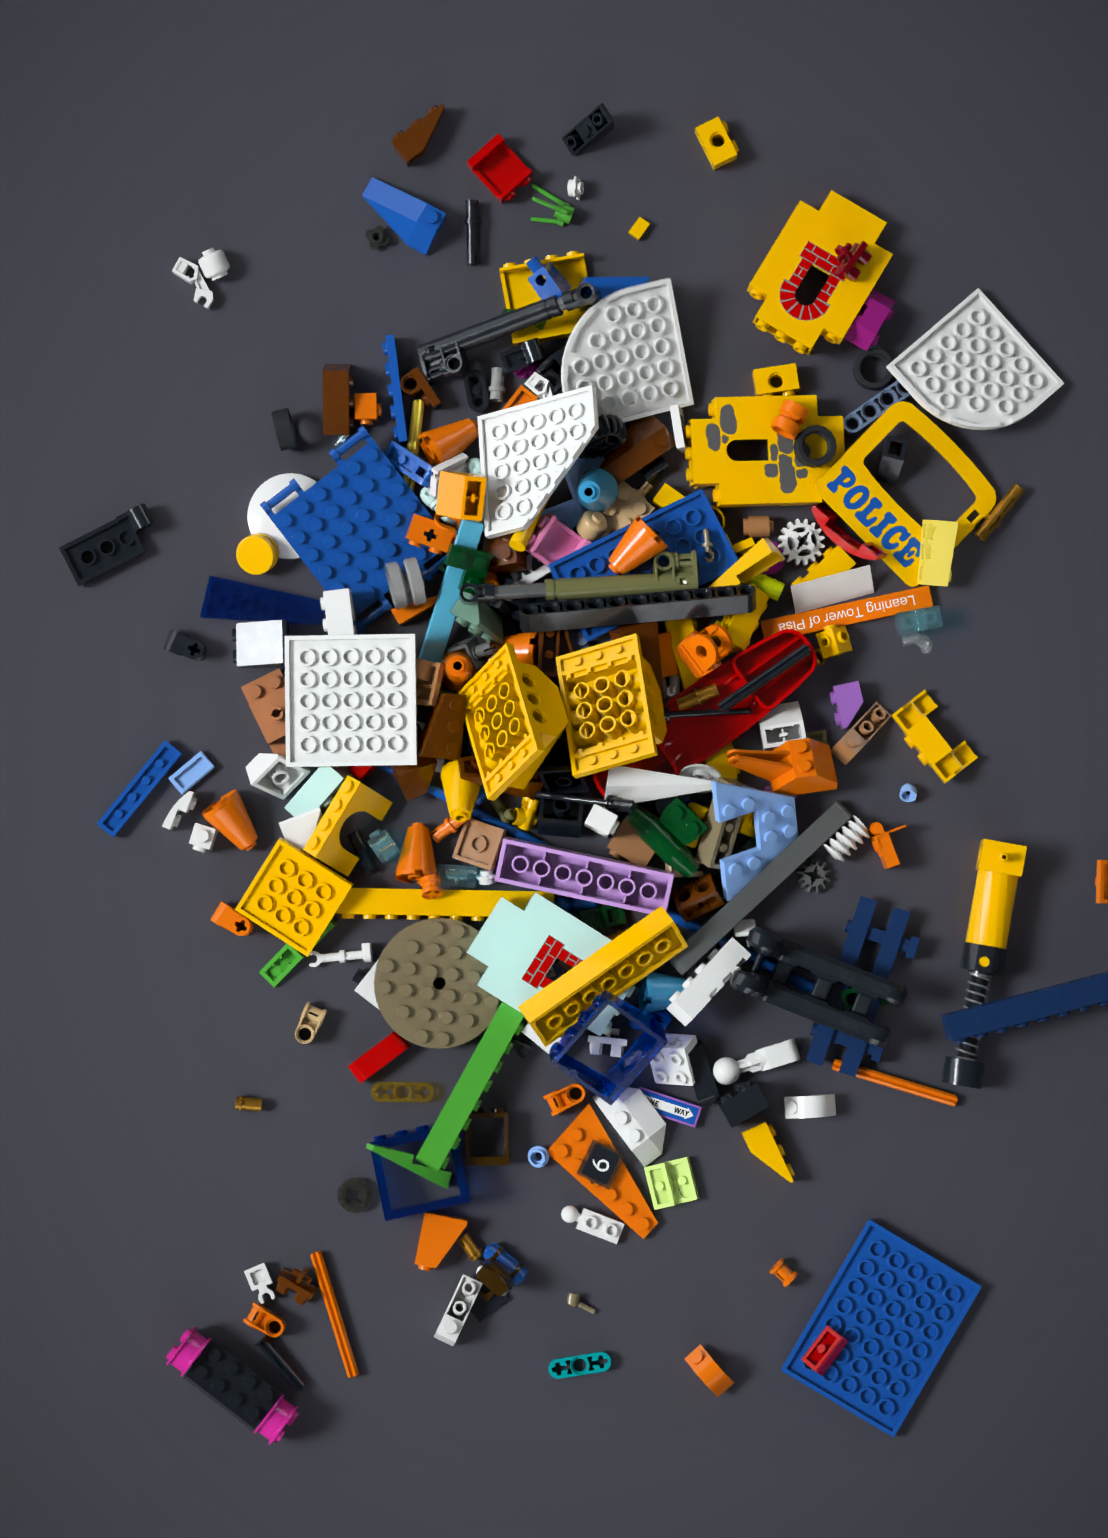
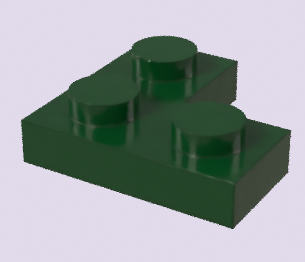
M450 543L444 564L463 569L458 586L460 590L466 583H484L492 554ZM466 589L463 591L475 594V592L472 589Z

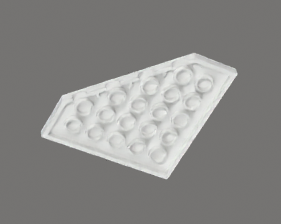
M593 385L477 417L481 474L487 478L483 507L485 537L491 539L526 530L531 525L599 429L596 388Z

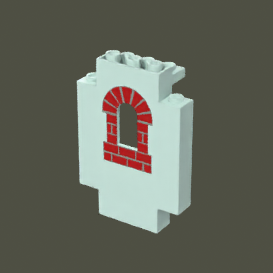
M534 893L524 910L501 897L466 953L488 966L477 986L521 1013L518 1006L554 982L547 978L546 974L556 958L574 968L612 940L541 895ZM631 986L579 1024L600 1037L602 1033L606 1035L612 1026L610 1020L614 1015H619L624 1007L621 1004L625 996L628 998L631 996L635 986ZM573 1027L560 1038L565 1041L568 1038L573 1039L579 1028Z

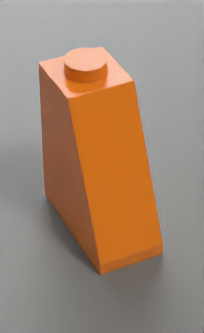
M425 1211L414 1263L419 1265L418 1269L431 1271V1268H436L467 1226L468 1220Z

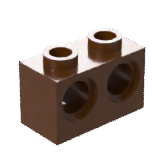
M711 874L672 892L677 911L686 923L725 904L720 887Z

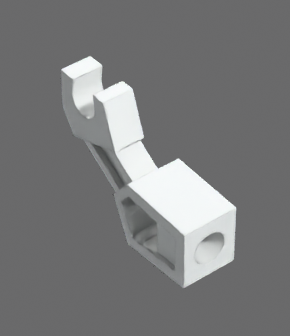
M179 257L172 269L173 274L189 284L195 283L197 288L195 290L194 302L198 304L201 298H206L207 301L204 304V308L209 310L214 301L213 291L209 290L199 271L198 265ZM189 267L195 271L193 278L185 275Z
M536 372L524 383L539 399L554 396L553 385Z

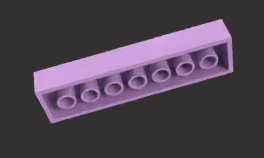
M505 836L502 842L495 881L650 914L660 906L667 912L675 872Z

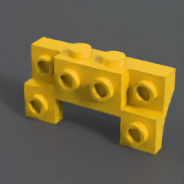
M924 689L892 714L891 717L904 732L906 744L911 749L914 747L918 751L917 757L924 766L928 764L945 784L978 757L966 744V741H963L953 750L926 717L938 706Z

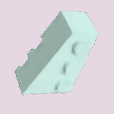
M346 766L319 767L284 808L294 817L318 807L320 809L323 806L326 808L334 799L332 796L340 789L347 775H352L350 770Z

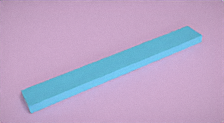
M462 519L454 544L477 549L484 524ZM451 566L446 568L419 654L420 659L441 663L455 619V616L450 611L459 599L460 590L458 586L463 569Z

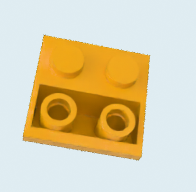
M440 471L436 514L457 519L482 521L487 478L483 474Z

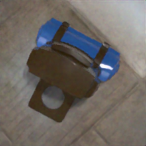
M495 1242L487 1245L483 1253L486 1261H482L475 1271L477 1281L482 1282L491 1290L486 1293L480 1289L478 1295L485 1301H489L494 1294L499 1297L505 1296L512 1289V1283L517 1285L523 1282L528 1272L523 1266L524 1264L522 1262L519 1263L509 1255L502 1245L499 1246Z

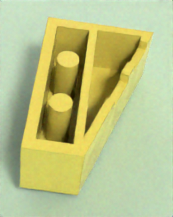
M922 521L917 584L948 587V582L951 581L952 577L951 563L958 522Z

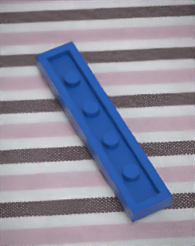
M386 335V342H382L383 354L388 355L389 363H385L386 376L391 377V384H387L388 394L394 400V405H390L391 417L396 418L397 426L393 427L394 440L398 439L401 445L408 444L394 335Z
M164 740L97 822V825L114 838L181 757L182 753Z

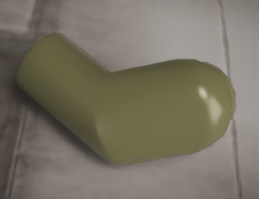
M500 797L495 801H491L501 821L504 823L512 822L515 818V812L512 809H507Z

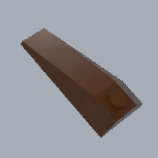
M653 415L640 418L632 423L627 429L626 441L622 443L621 447L616 448V451L610 452L598 469L606 470L612 474L618 485L676 446L675 439L666 426Z

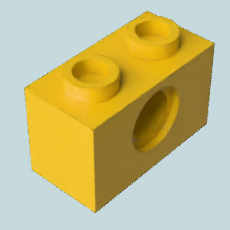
M719 116L695 127V134L713 170L736 160L737 152L739 151L734 139L730 140L727 134L729 129L726 122H721ZM720 138L724 144L717 147L713 145L712 140Z
M796 363L753 369L752 371L755 396H774L780 394L782 396L795 395V392H798L800 389ZM778 378L781 380L782 385L775 388L771 385L770 380Z

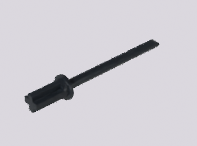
M669 706L663 708L667 723H670V718L752 713L751 708H731L725 713L721 712L720 709L669 711Z
M535 791L538 798L592 805L597 804L605 806V809L610 812L634 813V808L636 807L634 800L614 798L613 795H608L606 800Z

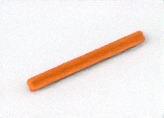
M834 1060L832 1065L834 1071L839 1072L842 1060ZM859 1066L856 1074L858 1078L950 1106H956L958 1101L957 1095Z
M317 1251L312 1253L310 1257L347 1376L352 1378L359 1374L358 1367L322 1252Z

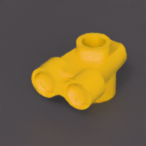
M523 797L522 807L513 810L515 818L512 820V824L517 825L522 830L530 831L531 826H535L537 822V814L535 812L538 809L540 800Z

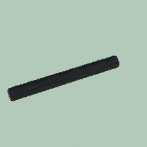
M803 644L717 704L721 712H727L810 655V648Z

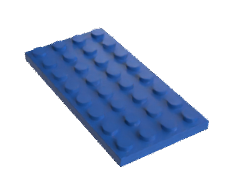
M703 489L642 518L644 523L650 526L668 545L664 551L682 554L691 553V550H696L698 587L720 577L738 561ZM631 524L548 564L547 566L554 580L557 578L616 575L608 567L610 564L608 559ZM703 529H709L710 542L713 543L711 550L714 553V560L711 563L705 561V558L710 560V555L705 551V547H702V544L705 543ZM654 557L625 575L653 573L652 563ZM658 558V564L661 567L669 565L667 558ZM621 625L579 629L586 643Z

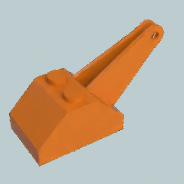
M804 738L786 741L772 751L732 749L727 752L728 764L730 766L768 780L772 792L792 796L837 789L838 782L830 745L814 739Z

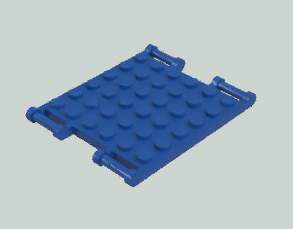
M363 426L357 429L358 432L339 447L333 448L328 452L338 466L304 492L293 478L289 481L290 484L267 502L263 501L259 504L325 591L346 588L351 590L355 617L376 600L381 602L382 605L360 622L356 619L353 621V625H356L359 635L364 632L368 625L385 612H390L391 609H394L384 596V594L390 591L385 563L396 561L400 565L402 573H404L403 560L416 557L422 576L429 582L433 579L432 576L440 571L437 568L445 558L444 556L426 570L423 564L433 558L436 553L430 552V547L423 544L421 548L408 544L409 539H406L405 536L413 514L431 520L434 519ZM362 439L367 442L364 447L347 460L343 461L341 459V455ZM296 491L299 495L296 499L276 514L272 511L273 507ZM430 529L429 532H424V536L427 537V541H429L430 538L434 539L436 536L432 534V529Z

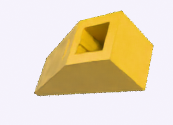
M838 545L835 548L830 546L822 554L825 558L820 563L815 561L807 569L809 573L804 578L799 576L791 585L851 570L856 563Z
M764 1121L741 1132L752 1154L790 1183L794 1182L792 1176L795 1173L790 1163L786 1165L782 1158L786 1154L781 1144L776 1145L773 1137L777 1135L772 1124L767 1125Z

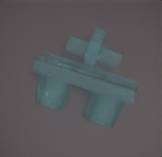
M438 864L437 872L441 877L440 886L476 888L477 866Z

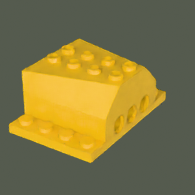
M636 633L555 657L561 698L569 722L566 726L572 775L575 778L658 755L656 744L663 742L667 732L661 691L650 663L642 656L640 639Z
M505 643L457 693L459 695H466L465 723L487 799L493 801L508 787L525 789L569 723L558 687L536 666L518 662L513 644Z

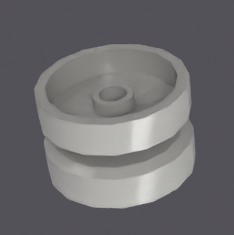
M416 557L403 560L404 573H402L401 567L396 561L385 563L388 586L396 610L407 608V593H409L411 602L414 605L426 603L423 576Z

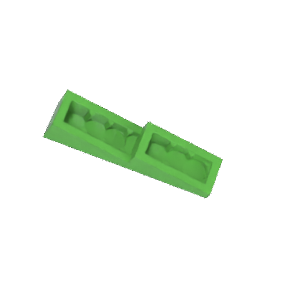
M333 918L317 944L338 924ZM286 943L259 973L273 987H276L305 955Z
M370 1143L366 1144L368 1150L440 1187L448 1189L452 1172L445 1169H440L437 1172L426 1165L412 1162L414 1155L405 1151Z

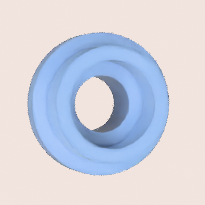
M534 1146L528 1152V1160L534 1167H543L549 1161V1152L543 1146ZM536 1153H540L542 1159H538Z

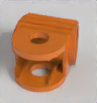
M711 624L700 632L695 630L678 645L676 653L697 679L722 665L721 660L731 652L733 642L731 635L724 627L718 624ZM713 636H717L721 640V646L715 644Z

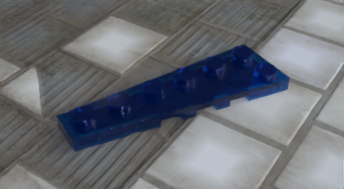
M209 576L200 617L240 621L287 620L288 623L323 625V619L326 618L325 610L321 609L320 600Z

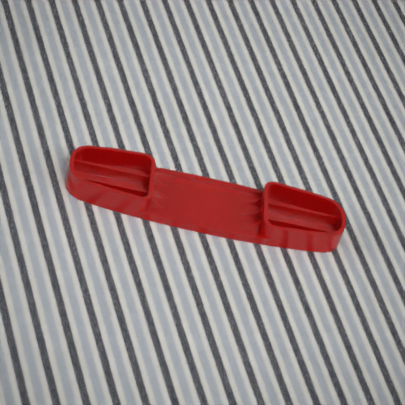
M783 629L738 653L735 657L683 690L664 704L663 708L669 706V711H680L676 703L678 698L695 692L694 689L699 690L715 683L720 696L702 702L703 705L699 703L683 711L719 709L717 704L803 644H806L811 650L810 655L733 707L751 708V714L670 718V723L665 721L667 732L663 742L656 744L658 755L622 766L679 775L684 767L692 764H701L761 720L813 673L817 661L812 645L800 632L793 629ZM609 769L593 774L594 783L604 798Z

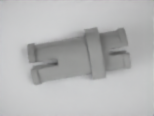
M493 367L491 368V386L488 388L490 393L489 400L492 402H502L503 394L505 393V387H503L505 369Z

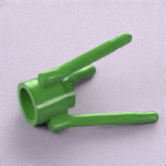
M532 184V188L558 205L556 206L533 197V201L555 210L554 217L557 219L531 217V221L563 226V223L569 224L574 208L570 207L569 203L563 202L541 187Z

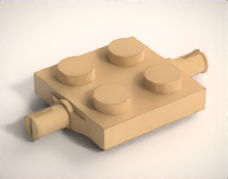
M625 481L618 485L619 491L613 505L604 511H600L605 516L608 524L606 531L600 538L631 524L637 516L643 518L655 511V508L645 498V495L653 488L651 484L646 481L639 490L632 488Z

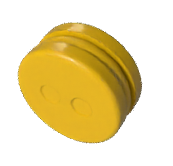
M254 533L239 543L236 550V558L238 564L245 572L252 575H260L271 570L276 565L279 558V549L274 539L269 535Z

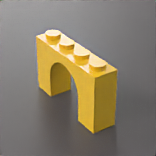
M347 775L303 850L348 877L359 858L346 851L340 844L339 835L343 823L350 815L358 811H365L382 821L393 802Z

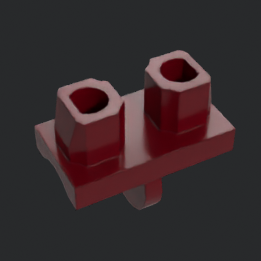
M862 241L860 244L854 243L853 246L850 243H846L844 247L838 245L835 248V252L838 255L835 261L840 264L833 274L837 277L844 276L850 281L856 280L861 271L854 264L859 262L863 266L872 258V255L866 250L868 244Z

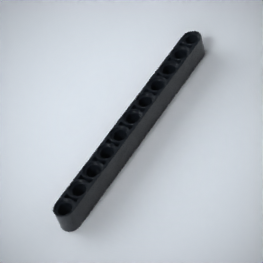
M741 584L524 604L519 608L520 629L526 633L751 613L756 609V589L752 585Z

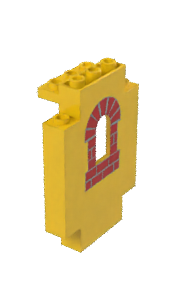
M832 190L819 211L800 200L748 286L747 291L750 292L753 298L764 301L753 320V323L756 324L755 326L763 332L773 334L779 342L790 344L795 351L801 354L809 355L820 335H823L828 342L840 345L893 255L875 244L887 222ZM862 241H865L868 244L866 250L872 255V258L866 265L862 266L859 262L854 264L861 271L858 278L850 281L844 276L837 277L834 275V271L840 264L835 261L838 256L835 248L838 245L844 247L846 243H850L853 246L854 243L860 244ZM812 265L830 277L816 300L811 305L804 306L797 302L795 292Z

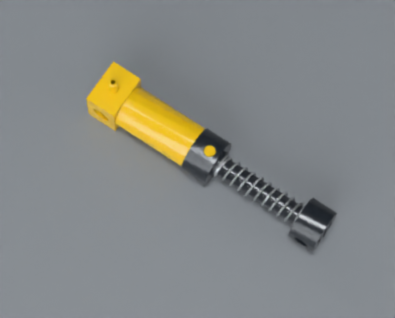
M982 839L980 842L976 864L978 873L966 940L963 945L960 968L968 969L971 975V980L967 981L970 983V986L966 989L968 996L965 997L967 1003L963 1006L964 1008L983 1004L985 999H988L986 991L990 990L987 987L988 982H991L989 978H992L994 974L1003 976L1018 879L1022 877L1027 846L989 839ZM975 1036L967 1037L966 1042L959 1043V1047H956V1050H958L957 1055L954 1057L945 1056L941 1082L981 1089L985 1063L976 1062L977 1059H974L978 1057L975 1053L976 1049H979L977 1041H980V1038H975Z

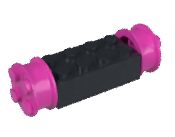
M196 1326L193 1329L188 1327L179 1340L182 1342L180 1346L174 1345L167 1354L168 1362L166 1365L171 1364L179 1370L181 1377L184 1376V1379L251 1431L255 1429L254 1434L258 1432L269 1440L268 1445L272 1442L277 1443L286 1432L283 1429L286 1424L290 1426L300 1414L296 1411L299 1406L294 1407L284 1399V1394L281 1395L279 1391L213 1340L211 1341V1337L206 1339L196 1331Z

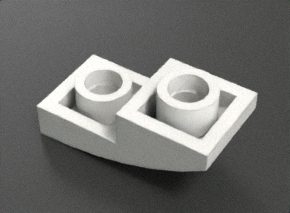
M189 791L183 795L168 813L162 827L173 830V827L177 828L181 820L179 812L188 813L189 810L193 811L197 802V798H195L196 793Z

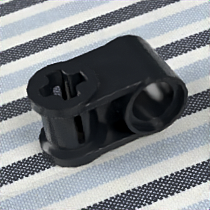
M173 629L170 630L163 648L171 653L196 661L202 660L207 654V648L202 642ZM198 645L200 653L194 654V652L191 651L192 647L196 648Z

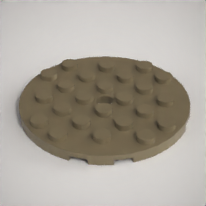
M449 918L424 919L399 931L383 949L374 973L376 1002L388 1025L407 1041L427 1048L442 1049L456 1047L477 1037L491 1023L502 1001L477 986L488 966L466 953L479 933L474 927ZM437 977L445 979L446 984L442 989H436L433 986V981Z

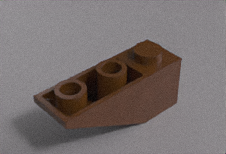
M443 104L439 107L437 105L433 106L427 111L428 115L422 119H415L410 124L409 129L405 132L401 130L393 136V141H391L392 147L407 167L425 154L445 113V106Z

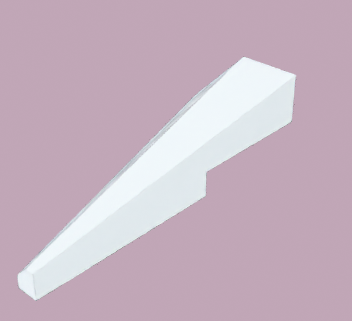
M618 766L608 771L604 800H606L608 795H613L614 798L634 800V803L708 791L712 790L710 780Z

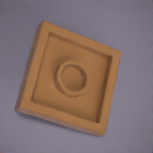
M470 819L462 826L452 858L493 872L502 847L503 838L507 831Z

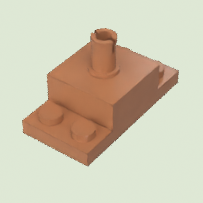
M280 668L242 686L241 689L273 754H279L286 758L285 678Z

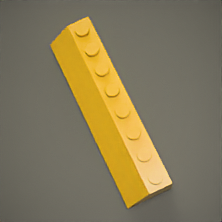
M660 906L526 1000L518 1008L546 1047L683 951L688 945L675 922L663 907Z

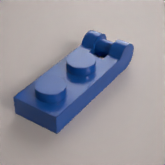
M391 440L384 453L391 464L420 485L429 488L431 476L434 473L431 469L434 466L398 442ZM424 468V469L426 470V472L424 473V475H423V477H422V476L420 475V473H421L422 469Z

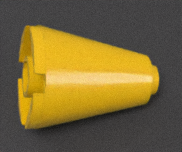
M458 760L448 762L442 767L440 776L449 815L456 822H464L470 819L481 785L460 779Z

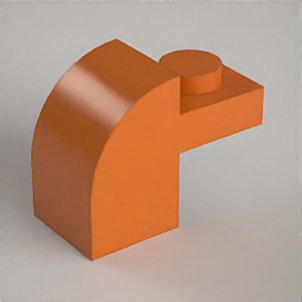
M701 1344L684 1358L697 1376L717 1397L734 1384L731 1378Z

